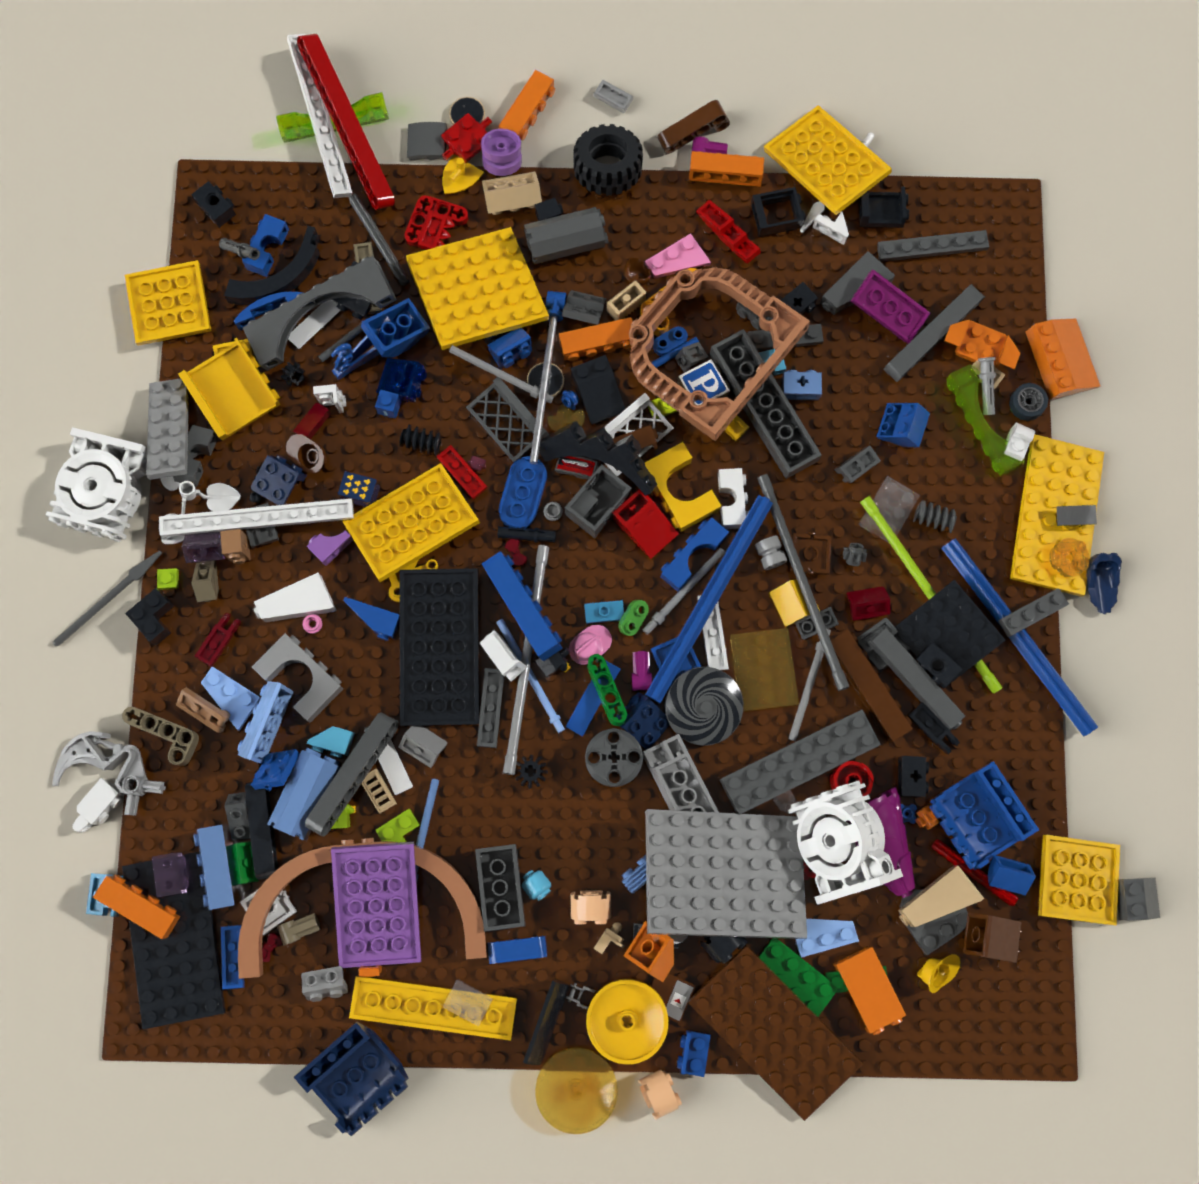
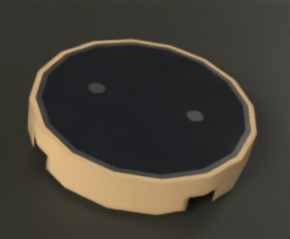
M473 97L459 98L450 107L449 115L453 125L467 113L479 123L485 119L484 106Z
M544 362L536 364L530 369L527 375V383L529 385L540 387ZM551 363L547 394L556 397L564 387V376L562 370L557 365Z

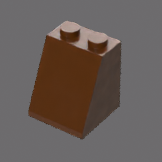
M968 913L963 953L1017 963L1019 938L1022 933L1021 922L990 915Z

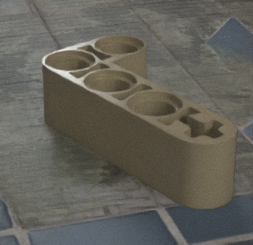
M128 707L123 711L122 719L125 723L173 742L168 752L170 763L177 766H185L189 763L199 741V736L195 731L135 707ZM132 714L141 717V720L131 718ZM154 719L155 726L149 729L148 723ZM172 726L173 733L170 736H167L166 730L168 727ZM190 733L191 740L190 742L185 743L184 737L186 734ZM178 752H182L183 758L177 762L176 755Z

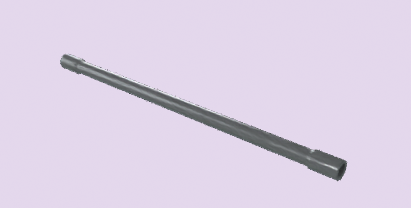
M768 474L762 475L757 480L762 493L773 503L770 511L829 662L838 691L849 688L844 671L841 669L776 500Z

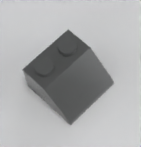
M1156 878L1119 879V920L1130 921L1160 918Z

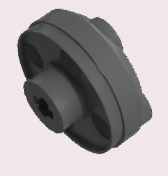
M615 728L604 730L595 735L589 742L585 753V763L589 774L598 783L608 787H620L630 783L638 775L643 762L642 749L635 737L624 730ZM611 733H616L619 736L617 743L609 742L608 736ZM592 753L598 754L600 757L599 762L591 763L588 760L589 755ZM630 753H637L639 761L636 763L630 762L628 759ZM615 754L619 760H616V763H612V760L608 759V757ZM611 773L619 774V782H610L609 775Z

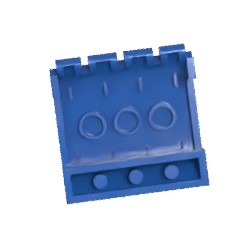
M994 761L969 774L930 801L932 805L929 808L937 819H942L939 822L948 836H953L951 841L959 854L964 853L962 858L969 869L974 868V870L982 868L989 863V860L994 855H998L1016 842L1023 841L1039 831Z

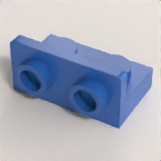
M686 1030L685 1035H681L680 1047L683 1048L682 1056H678L677 1068L680 1069V1074L705 1076L710 1034Z

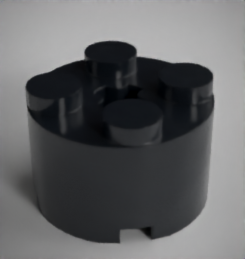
M704 936L706 941H701L699 944L716 963L722 962L725 964L732 958L733 955L731 953L736 948L738 950L743 948L748 941L745 939L746 937Z

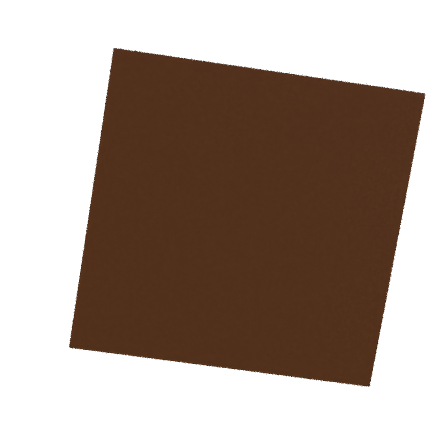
M180 159L177 168L169 266L199 261L211 331L163 341L159 382L181 379L178 373L183 370L188 372L214 356L213 345L234 342L235 338L238 340L248 339L244 330L239 331L234 320L249 305H236L227 302L224 294L229 279L257 281L273 276L283 270L297 255L307 226L315 227L319 235L317 248L320 255L308 277L291 292L306 293L313 286L326 282L331 276L344 272L347 267L351 266L353 261L356 262L353 245L372 242L374 258L379 262L397 299L383 307L382 311L409 298L430 327L429 332L408 351L396 357H382L378 355L339 380L332 372L338 355L335 357L330 356L324 362L318 356L362 323L361 320L352 316V312L347 310V312L340 311L300 349L288 339L283 363L268 371L261 366L257 368L261 374L265 373L270 383H268L270 389H275L278 393L280 405L225 440H221L215 433L217 442L211 456L201 454L193 458L194 460L201 461L204 471L195 489L207 495L208 486L215 483H223L233 487L239 492L241 498L230 510L252 508L269 503L270 506H277V504L263 496L260 503L251 502L249 500L250 493H253L251 485L254 477L257 476V467L262 466L267 455L276 456L278 454L286 458V463L291 466L295 464L287 455L286 444L291 436L296 435L293 430L316 402L319 403L313 393L314 386L336 384L338 389L342 390L343 395H345L346 407H343L344 413H340L335 404L324 406L330 410L331 415L311 440L324 448L327 463L316 473H308L302 470L307 476L304 481L296 482L285 505L343 499L342 495H338V491L345 471L376 479L375 485L380 486L377 500L440 464L434 452L429 455L427 450L424 453L420 451V448L417 451L413 450V446L410 449L406 448L405 445L400 447L399 440L402 430L411 424L412 431L418 426L420 433L423 428H426L427 435L433 430L434 437L440 432L441 446L438 455L452 445L488 489L472 500L447 471L480 523L420 558L416 567L425 565L428 560L434 559L438 563V569H478L479 720L485 668L498 669L480 642L486 635L495 630L507 643L496 623L500 619H503L521 652H523L525 634L482 566L483 562L500 551L505 556L509 555L512 559L510 552L504 548L506 542L510 539H498V527H507L500 519L499 504L513 461L466 408L494 383L493 380L497 376L450 353V348L441 349L406 261V255L425 250L418 246H409L404 236L417 200L421 196L426 195L462 206L467 210L469 218L466 224H455L452 228H445L451 236L448 239H441L445 245L511 227L545 307L548 291L565 292L566 302L571 290L607 298L599 324L615 321L607 312V302L631 284L624 276V267L628 259L639 258L643 260L644 268L647 270L645 266L646 260L689 234L694 237L711 262L710 266L696 267L695 269L697 270L712 267L728 269L748 280L749 283L758 287L759 290L765 292L769 297L775 296L779 300L784 298L802 282L810 288L818 297L815 304L816 307L812 312H806L802 316L810 321L809 325L821 324L824 342L817 345L793 347L784 358L786 371L797 370L798 372L814 370L817 373H822V395L819 400H788L822 454L819 461L786 479L743 408L737 416L749 426V429L736 442L725 431L714 441L681 417L677 411L665 416L674 429L656 443L658 449L654 450L651 447L640 458L645 463L683 442L692 456V462L670 475L667 480L668 491L678 500L691 501L712 490L721 504V508L722 506L733 505L735 500L729 493H719V469L742 468V474H746V486L743 487L744 493L747 492L748 504H745V511L751 509L758 495L765 497L757 478L768 474L791 539L793 533L808 534L809 532H814L816 535L832 536L830 574L812 575L805 573L820 611L831 607L839 625L829 629L831 630L830 640L846 630H849L850 633L853 632L856 637H859L884 618H887L895 627L928 601V598L875 521L868 515L860 503L870 496L936 594L955 580L1004 637L1005 641L982 658L985 665L994 674L1003 688L992 694L974 665L944 689L938 685L965 715L961 720L962 724L958 728L950 729V732L960 743L955 746L946 736L942 739L951 749V752L947 755L913 722L911 725L913 729L889 743L848 679L849 688L838 691L832 676V670L824 653L796 741L789 740L792 725L815 657V647L820 639L817 634L803 640L795 623L785 627L769 592L786 582L796 579L794 572H790V560L772 513L769 510L718 600L729 667L728 670L723 672L736 682L743 698L741 721L736 730L719 743L696 745L684 739L682 741L719 813H735L719 781L721 778L860 710H863L881 744L849 760L865 764L873 774L874 782L869 794L870 799L865 802L878 797L877 795L893 787H896L898 792V757L900 756L926 757V762L929 763V772L926 774L929 792L926 794V797H900V802L904 806L914 804L917 807L915 811L916 818H918L916 812L927 805L931 806L930 801L938 794L994 761L1039 829L1033 835L1023 841L1016 842L996 856L1029 864L1036 877L1026 896L1011 892L1018 897V901L1014 906H1010L964 872L984 897L982 901L967 906L966 909L968 913L990 915L1021 922L1022 933L1019 938L1017 963L964 954L966 927L960 934L926 956L899 918L898 910L902 901L901 895L896 896L883 884L817 905L815 897L820 895L815 878L804 880L806 919L853 921L859 941L805 956L802 959L825 976V972L836 971L833 963L868 946L873 947L881 965L886 966L887 977L907 1015L902 1018L903 1021L894 1026L889 1024L884 1027L885 1030L876 1035L870 1034L865 1030L866 1025L849 991L835 993L818 1017L863 1062V1065L851 1077L1077 1081L1072 921L1038 916L1043 835L1068 838L1063 709L941 549L956 538L1012 613L1054 591L1010 579L1029 447L1022 461L1004 454L1006 449L1005 441L1010 429L1016 422L1035 430L1036 435L1052 438L1049 397L1047 408L1035 420H1020L1014 416L1009 406L1012 393L1022 384H1037L1047 393L1026 335V331L1034 324L1047 321L1041 181L1039 179L888 175L872 187L869 192H900L901 187H905V193L908 194L906 209H909V219L905 221L904 227H859L857 199L842 210L849 233L843 245L812 228L814 222L803 233L800 232V229L759 237L751 207L753 195L796 187L797 193L801 196L800 207L801 210H804L806 218L813 204L819 202L814 195L789 173H763L761 187L689 181L690 171L642 170L641 177L634 186L631 185V189L626 192L624 190L618 195L614 193L612 196H606V194L598 195L595 191L590 192L586 189V186L583 187L575 177L574 168L520 167L517 172L511 175L497 176L489 173L484 166H475L484 173L474 185L458 193L445 194L442 177L446 165L379 164L393 193L395 203L392 207L375 210L353 164L344 163L352 195H358L409 278L410 282L405 286H401L351 205L349 197L333 198L323 162ZM536 172L542 202L556 198L557 203L562 205L564 211L562 215L594 207L600 209L601 215L604 216L605 220L603 229L607 233L609 243L605 244V247L533 264L530 256L532 252L528 248L524 225L538 221L535 208L523 207L518 211L506 210L497 215L488 214L482 181ZM208 181L213 186L217 185L223 192L222 196L224 199L229 198L235 206L233 210L236 215L220 228L198 206L191 195ZM711 200L734 219V223L747 233L748 239L760 248L761 253L748 264L723 243L696 213V210L707 201ZM790 200L763 205L767 225L794 220ZM426 202V204H422L423 213H425V207L429 206L428 202ZM825 206V210L821 215L828 216L835 222L840 213L835 215ZM446 207L438 209L440 214H445L448 211ZM463 213L457 215V218L463 217ZM265 214L285 221L289 228L282 245L270 243L264 249L265 252L271 254L274 260L267 277L247 270L242 262V257H239L236 253L223 250L219 246L222 238L250 245L252 236L258 230V223L261 219L263 220ZM416 218L415 224H423L425 221L424 218ZM414 229V231H415V232H414V235H413V236H410V239H411V240H413L414 238H417V237H416V229ZM986 230L989 242L988 250L883 261L881 263L895 275L892 284L930 312V315L916 336L969 285L972 284L985 296L980 304L962 321L970 319V321L1006 334V336L1009 335L1020 352L1015 369L1002 364L997 367L1005 376L994 390L995 414L983 415L982 383L978 381L979 375L969 370L974 362L957 356L955 352L957 346L944 341L945 337L900 381L896 382L883 369L908 344L855 304L835 315L825 311L820 303L823 295L868 251L879 260L878 242ZM651 274L650 281L645 285H640L646 291L645 301L666 286L668 280L671 277L674 278L676 274L656 279ZM702 289L694 298L681 300L667 316L669 319L668 331L674 327H683L688 334L687 341L697 337L708 355L706 361L691 366L689 370L712 359L710 356L711 346L743 329L746 333L758 331L752 326L749 319H743L737 314L736 305L738 301L719 290ZM321 304L317 305L316 307H314L313 309H311L309 312H307V313L298 321V323L295 325V327L293 328V330H294L299 324H301V323H302L313 311H315ZM641 305L637 307V310L625 316V318L631 317L632 322L636 318L639 319ZM378 313L369 314L368 316H369V317H372V316H374V315H376V314H378ZM264 314L254 317L255 320L261 318ZM563 317L562 321L557 322L551 363L557 365L562 370L564 387L561 393L553 398L551 404L548 402L545 404L542 427L549 435L577 421L583 428L586 436L604 428L617 417L615 416L591 425L571 377L572 367L606 355L625 409L644 393L648 395L650 401L659 398L646 389L635 377L630 361L631 348H618L611 353L601 352L593 357L583 356L575 361H564L559 342V333L597 324ZM546 320L522 327L531 337L532 352H530L528 357L514 361V364L508 368L500 369L483 339L455 347L527 383V375L530 369L536 364L544 362L550 321ZM660 324L658 328H663L665 325ZM364 331L349 342L352 350L366 336ZM680 333L675 334L676 337L682 336ZM637 335L636 337L641 339L643 336ZM663 342L659 344L662 347L666 346ZM374 345L367 349L363 354L372 349ZM653 346L647 353L650 362L661 357L654 352ZM675 358L657 367L660 372L675 383L678 382L680 375L686 373L683 372ZM287 362L292 365L297 362L300 364V368L305 370L303 373L304 380L298 386L294 383L289 386L286 380L281 378L283 375L281 368H284ZM783 374L773 375L782 390ZM501 379L536 419L539 398H534L530 396L529 392ZM495 389L489 393L488 401H498L499 393ZM730 389L728 398L734 401L736 397ZM380 390L399 394L401 405L396 419L377 413L375 405ZM571 390L579 397L575 410L567 408L562 403L560 398L563 396V391ZM189 392L188 431H190L192 425L213 430ZM478 403L472 409L476 413L484 414L485 404ZM887 403H919L930 413L920 447H902L876 437ZM488 404L487 414H497L498 404ZM501 405L500 415H510L511 407L509 405ZM648 407L643 410L642 418L653 419ZM487 417L486 425L488 427H496L497 417ZM500 418L499 428H509L510 418ZM513 418L512 428L522 429V420ZM631 420L628 424V430H638L640 420ZM642 421V428L649 425L653 426L652 421ZM655 422L656 432L663 433L668 429L663 422ZM499 431L498 439L500 441H508L509 431ZM512 431L511 442H521L522 432ZM525 432L524 442L531 443L534 434L532 432ZM617 432L614 434V438L624 435L625 432ZM510 445V453L515 457L520 452V445ZM871 446L881 461L852 483H845L843 475L837 474L834 469L861 449ZM531 449L522 457L531 456ZM539 453L538 459L543 463L547 471V481L536 518L530 526L524 529L556 530L555 543L544 541L534 543V541L519 540L518 549L521 554L527 557V561L520 567L514 565L512 567L515 571L518 569L524 578L522 580L523 585H528L532 591L538 546L544 545L549 547L540 605L543 610L540 612L543 617L546 615L552 623V626H550L551 630L559 634L562 639L559 643L563 648L567 647L568 650L570 642L583 630L592 625H601L609 630L612 636V643L610 648L601 656L621 669L614 683L624 707H626L632 696L638 692L645 695L647 690L632 691V653L638 651L649 652L650 673H652L653 681L659 668L650 649L678 637L698 602L697 596L702 595L722 558L664 617L665 620L661 625H657L647 635L642 629L652 620L651 617L656 612H660L678 593L661 578V568L667 562L671 563L675 559L673 555L680 547L682 549L685 548L687 539L692 534L696 535L700 531L698 527L704 520L709 521L712 517L721 525V513L718 511L682 532L678 528L675 529L679 535L650 559L613 519L608 522L596 538H593L565 515V507L588 479L557 473L555 468L558 458L545 462ZM588 458V459H591V460H594V461H598V462H599L598 468H599V467L601 466V464H602V465L605 466L608 470H610V469L605 465L604 462L599 461V460H596V459ZM624 473L617 476L632 488L631 496L639 490L637 485ZM160 478L151 479L144 560L158 551H161L162 554L143 575L141 600L153 589L157 588V569L177 568L179 570V589L160 590L174 605L171 610L160 618L171 632L169 636L156 646L150 643L138 629L132 707L195 731L199 736V741L189 763L185 766H177L168 760V752L173 742L130 725L128 745L136 746L139 749L146 778L150 781L164 782L166 787L163 790V794L146 792L145 795L139 796L136 816L124 814L127 794H124L117 875L123 876L122 866L198 852L199 846H195L193 835L197 834L196 830L200 828L222 825L225 846L251 842V838L232 840L224 805L228 794L245 792V783L253 781L255 773L262 765L238 756L239 751H237L240 741L244 740L246 736L245 728L248 722L252 721L253 712L240 731L228 720L225 722L226 727L224 731L219 733L176 706L181 690L187 687L221 710L201 684L211 667L194 656L215 624H218L225 613H229L231 617L226 626L223 627L225 630L229 629L235 619H239L241 623L213 667L254 694L262 697L260 692L263 685L267 684V681L252 666L285 633L289 637L294 635L301 642L299 646L303 650L307 648L314 655L312 659L316 663L321 661L328 668L326 672L330 676L334 674L342 681L340 686L343 690L310 723L293 706L311 688L313 682L312 672L307 665L302 663H293L286 666L272 682L281 683L294 692L269 753L293 749L301 753L302 750L306 751V748L311 749L312 746L308 745L307 741L334 726L355 733L348 756L342 755V758L330 755L331 751L325 749L323 753H318L321 754L320 758L322 759L327 756L339 761L338 766L342 767L365 733V728L370 726L377 714L383 713L399 721L398 729L391 738V741L413 785L412 788L395 795L377 759L369 772L378 769L397 804L379 814L361 784L348 803L350 806H356V813L350 814V827L331 829L325 836L311 831L307 841L299 839L300 837L296 835L294 837L274 828L278 869L301 854L321 847L341 844V840L353 839L354 843H362L361 839L374 838V842L381 841L375 830L408 809H411L421 826L431 780L437 779L439 780V785L423 848L442 857L462 875L476 896L481 913L482 907L475 849L516 844L521 886L525 881L523 878L525 874L531 870L534 872L540 870L551 882V892L538 901L537 899H530L522 888L526 926L485 931L487 958L466 959L463 921L454 898L438 878L419 866L417 875H419L417 898L421 962L382 965L380 975L370 977L517 998L511 1041L351 1019L349 1015L355 978L359 976V967L343 968V979L348 985V993L342 994L338 998L324 997L321 1001L317 1002L307 1000L302 993L301 974L339 966L332 863L308 869L293 879L283 889V891H286L289 900L297 912L281 924L292 920L296 921L315 913L321 930L303 936L300 940L285 946L282 943L281 946L275 947L270 952V961L263 962V975L260 977L244 978V988L223 989L226 1010L224 1014L143 1029L129 919L119 914V917L113 918L102 1048L103 1060L308 1065L353 1024L359 1022L373 1030L400 1060L403 1067L656 1072L661 1069L662 1071L665 1070L666 1073H680V1069L677 1068L678 1056H682L683 1048L680 1047L681 1035H685L686 1030L711 1035L705 1069L706 1074L759 1075L689 1003L680 1024L668 1019L666 1038L660 1049L652 1057L636 1064H619L602 1056L593 1046L586 1026L588 1009L577 1006V1002L571 1001L570 1003L565 998L543 1063L541 1065L523 1063L550 985L554 979L572 985L577 983L576 986L583 988V986L596 990L595 993L587 990L583 991L580 1003L585 1006L590 1005L593 997L602 987L615 980L635 979L651 986L654 979L652 975L624 957L625 952L633 941V923L644 924L647 921V888L645 883L635 893H630V890L622 883L623 877L621 875L629 868L634 870L639 866L637 861L646 855L645 811L647 809L669 810L644 758L638 775L624 786H604L594 780L589 774L585 763V753L592 738L604 730L612 728L623 729L609 722L602 703L583 737L566 728L570 717L592 680L587 664L581 665L576 663L568 654L565 658L568 660L567 662L571 669L567 672L558 670L554 675L547 677L536 663L539 657L534 649L532 651L530 668L557 715H560V721L565 728L564 731L558 733L554 725L549 722L550 718L528 680L517 749V762L524 764L522 757L525 756L527 761H530L529 757L533 755L534 762L537 757L541 758L538 765L546 763V766L541 768V770H547L548 774H541L546 780L543 782L538 779L539 787L535 785V782H532V789H529L528 781L524 787L521 786L524 778L519 781L515 779L521 773H515V775L503 773L519 675L512 681L506 675L504 676L497 748L477 747L479 724L422 725L447 742L446 747L439 754L435 764L430 768L398 747L403 735L411 727L400 726V625L395 639L389 638L388 641L377 637L378 634L343 601L344 597L400 615V602L393 601L389 596V588L392 586L390 579L387 578L379 582L354 540L327 566L307 547L309 540L320 533L323 536L332 537L343 533L345 530L348 532L342 522L343 520L276 526L279 537L278 541L258 545L254 548L250 546L251 560H247L243 564H233L222 554L220 532L190 534L188 538L177 544L162 543L159 533V517L170 513L181 515L182 496L179 488L170 491L163 486ZM652 491L648 496L671 523V515L663 510L661 506L662 500L659 496L656 497ZM196 495L193 500L186 501L185 514L212 512L207 507L208 499ZM922 500L926 501V506L931 502L933 503V508L938 504L941 510L943 507H947L948 512L951 509L955 510L957 517L951 533H949V527L941 531V525L934 529L933 522L929 527H927L926 520L921 525L919 524V518L913 522L917 506ZM550 502H557L562 507V516L556 521H550L544 516V507ZM353 504L354 514L365 508ZM242 529L243 533L248 537L246 529ZM726 529L729 531V534L716 550L702 548L690 555L688 567L692 574L691 578L720 548L725 552L727 551L739 529ZM778 536L782 545L780 550L785 552L788 561L776 568L764 570L761 562L762 556L758 555L755 544L766 538ZM850 543L862 544L864 549L867 550L866 562L861 561L859 566L848 565L846 560L843 559L844 547L849 548ZM215 560L219 586L217 599L210 602H197L191 583L196 562ZM435 563L429 564V568L431 569L435 568L436 566ZM399 571V572L395 573L396 576H397L398 581H400V571ZM319 573L337 609L334 612L317 614L322 620V628L319 632L310 634L303 628V620L306 616L264 622L261 618H257L253 608H256L254 601ZM883 586L890 597V615L853 621L847 592ZM400 589L395 590V595H400ZM623 600L624 613L633 600H643L649 607L648 614L637 633L632 636L624 635L619 631V621L586 624L584 604ZM1058 610L1025 628V630L1061 677ZM312 621L310 627H315L316 622ZM701 631L692 648L701 667H708L703 631ZM910 650L909 654H910V655L917 661V663H918L919 661L916 659L917 657H916V656L914 655V653ZM594 661L592 665H596L598 669L600 663ZM890 667L880 672L879 678L889 686V693L893 699L896 698L900 703V710L903 715L908 716L921 702ZM927 670L926 673L932 678L933 676ZM611 694L605 696L606 701L609 703L616 701V698ZM666 694L661 703H658L650 699L663 713H665ZM617 706L614 707V710H615L614 718H615L616 715H617V712H616ZM132 714L131 718L141 720V717ZM154 719L149 721V729L155 726ZM670 725L652 747L677 735ZM172 726L167 728V736H170L173 733ZM188 733V734L185 735V737H184V742H185V743L190 742V740H191V734H190V733ZM611 733L608 736V740L611 743H617L619 736L616 733ZM178 752V753H177V755H176V761H177V762H179V761L182 760V758H183V753H182V752ZM634 752L630 753L628 759L630 762L636 763L639 761V755ZM592 753L589 755L588 760L595 764L599 762L600 757L598 754ZM615 754L608 757V759L612 760V763H616V760H619ZM531 766L528 767L529 770L526 769L529 777H533V773L536 774V771ZM835 768L742 814L797 817L796 812L789 814L790 805L832 790L830 776ZM611 773L608 777L612 783H617L620 780V776L617 773ZM914 774L910 775V778L917 780V776ZM374 777L371 780L367 781V783L369 785L378 779ZM850 779L848 783L850 784L855 782V779ZM136 781L134 782V785H133V788H134V789H135L136 786H137V782H136ZM287 781L284 786L272 787L269 791L272 813ZM381 784L371 788V791L373 792L382 787ZM385 791L377 794L375 798L377 799L386 794ZM389 798L379 802V805L382 806L390 801ZM826 814L825 818L835 815ZM905 822L908 851L911 852L914 889H925L949 868L955 866L931 848L932 843L939 839L958 854L959 852L951 841L953 836H948L940 823L927 830L925 826L920 828L917 823ZM420 826L403 836L406 842H414V845H416ZM849 858L848 860H846V861L841 862V863H842V864H846V863L850 860V858ZM992 858L988 864L980 868L987 875ZM267 879L232 886L234 905L212 910L221 981V927L242 925L246 911L240 902L258 890ZM602 890L603 895H606L607 891L611 892V918L607 920L606 924H595V921H587L586 924H574V920L571 919L570 893L575 892L576 896L580 895V891ZM615 922L621 923L622 929L617 935L624 939L622 944L625 947L621 948L610 941L603 954L596 951L594 947L606 928L611 930ZM277 926L262 937V947L267 941L268 934L275 933L280 936ZM688 935L683 942L678 944V949H674V965L669 972L696 985L692 996L725 965L722 962L716 963L699 944L701 941H706L704 936ZM545 936L548 957L489 964L487 943ZM746 937L745 939L748 941L747 945L759 956L772 938ZM777 938L800 956L795 939ZM736 948L731 954L734 956L740 950ZM951 954L959 956L960 968L956 976L936 993H931L929 986L918 977L917 972L930 958L943 960ZM569 986V989H568V992H567V995H566V996H568V997H569L570 991H571V989H572L571 986ZM575 990L574 999L578 998L580 990Z

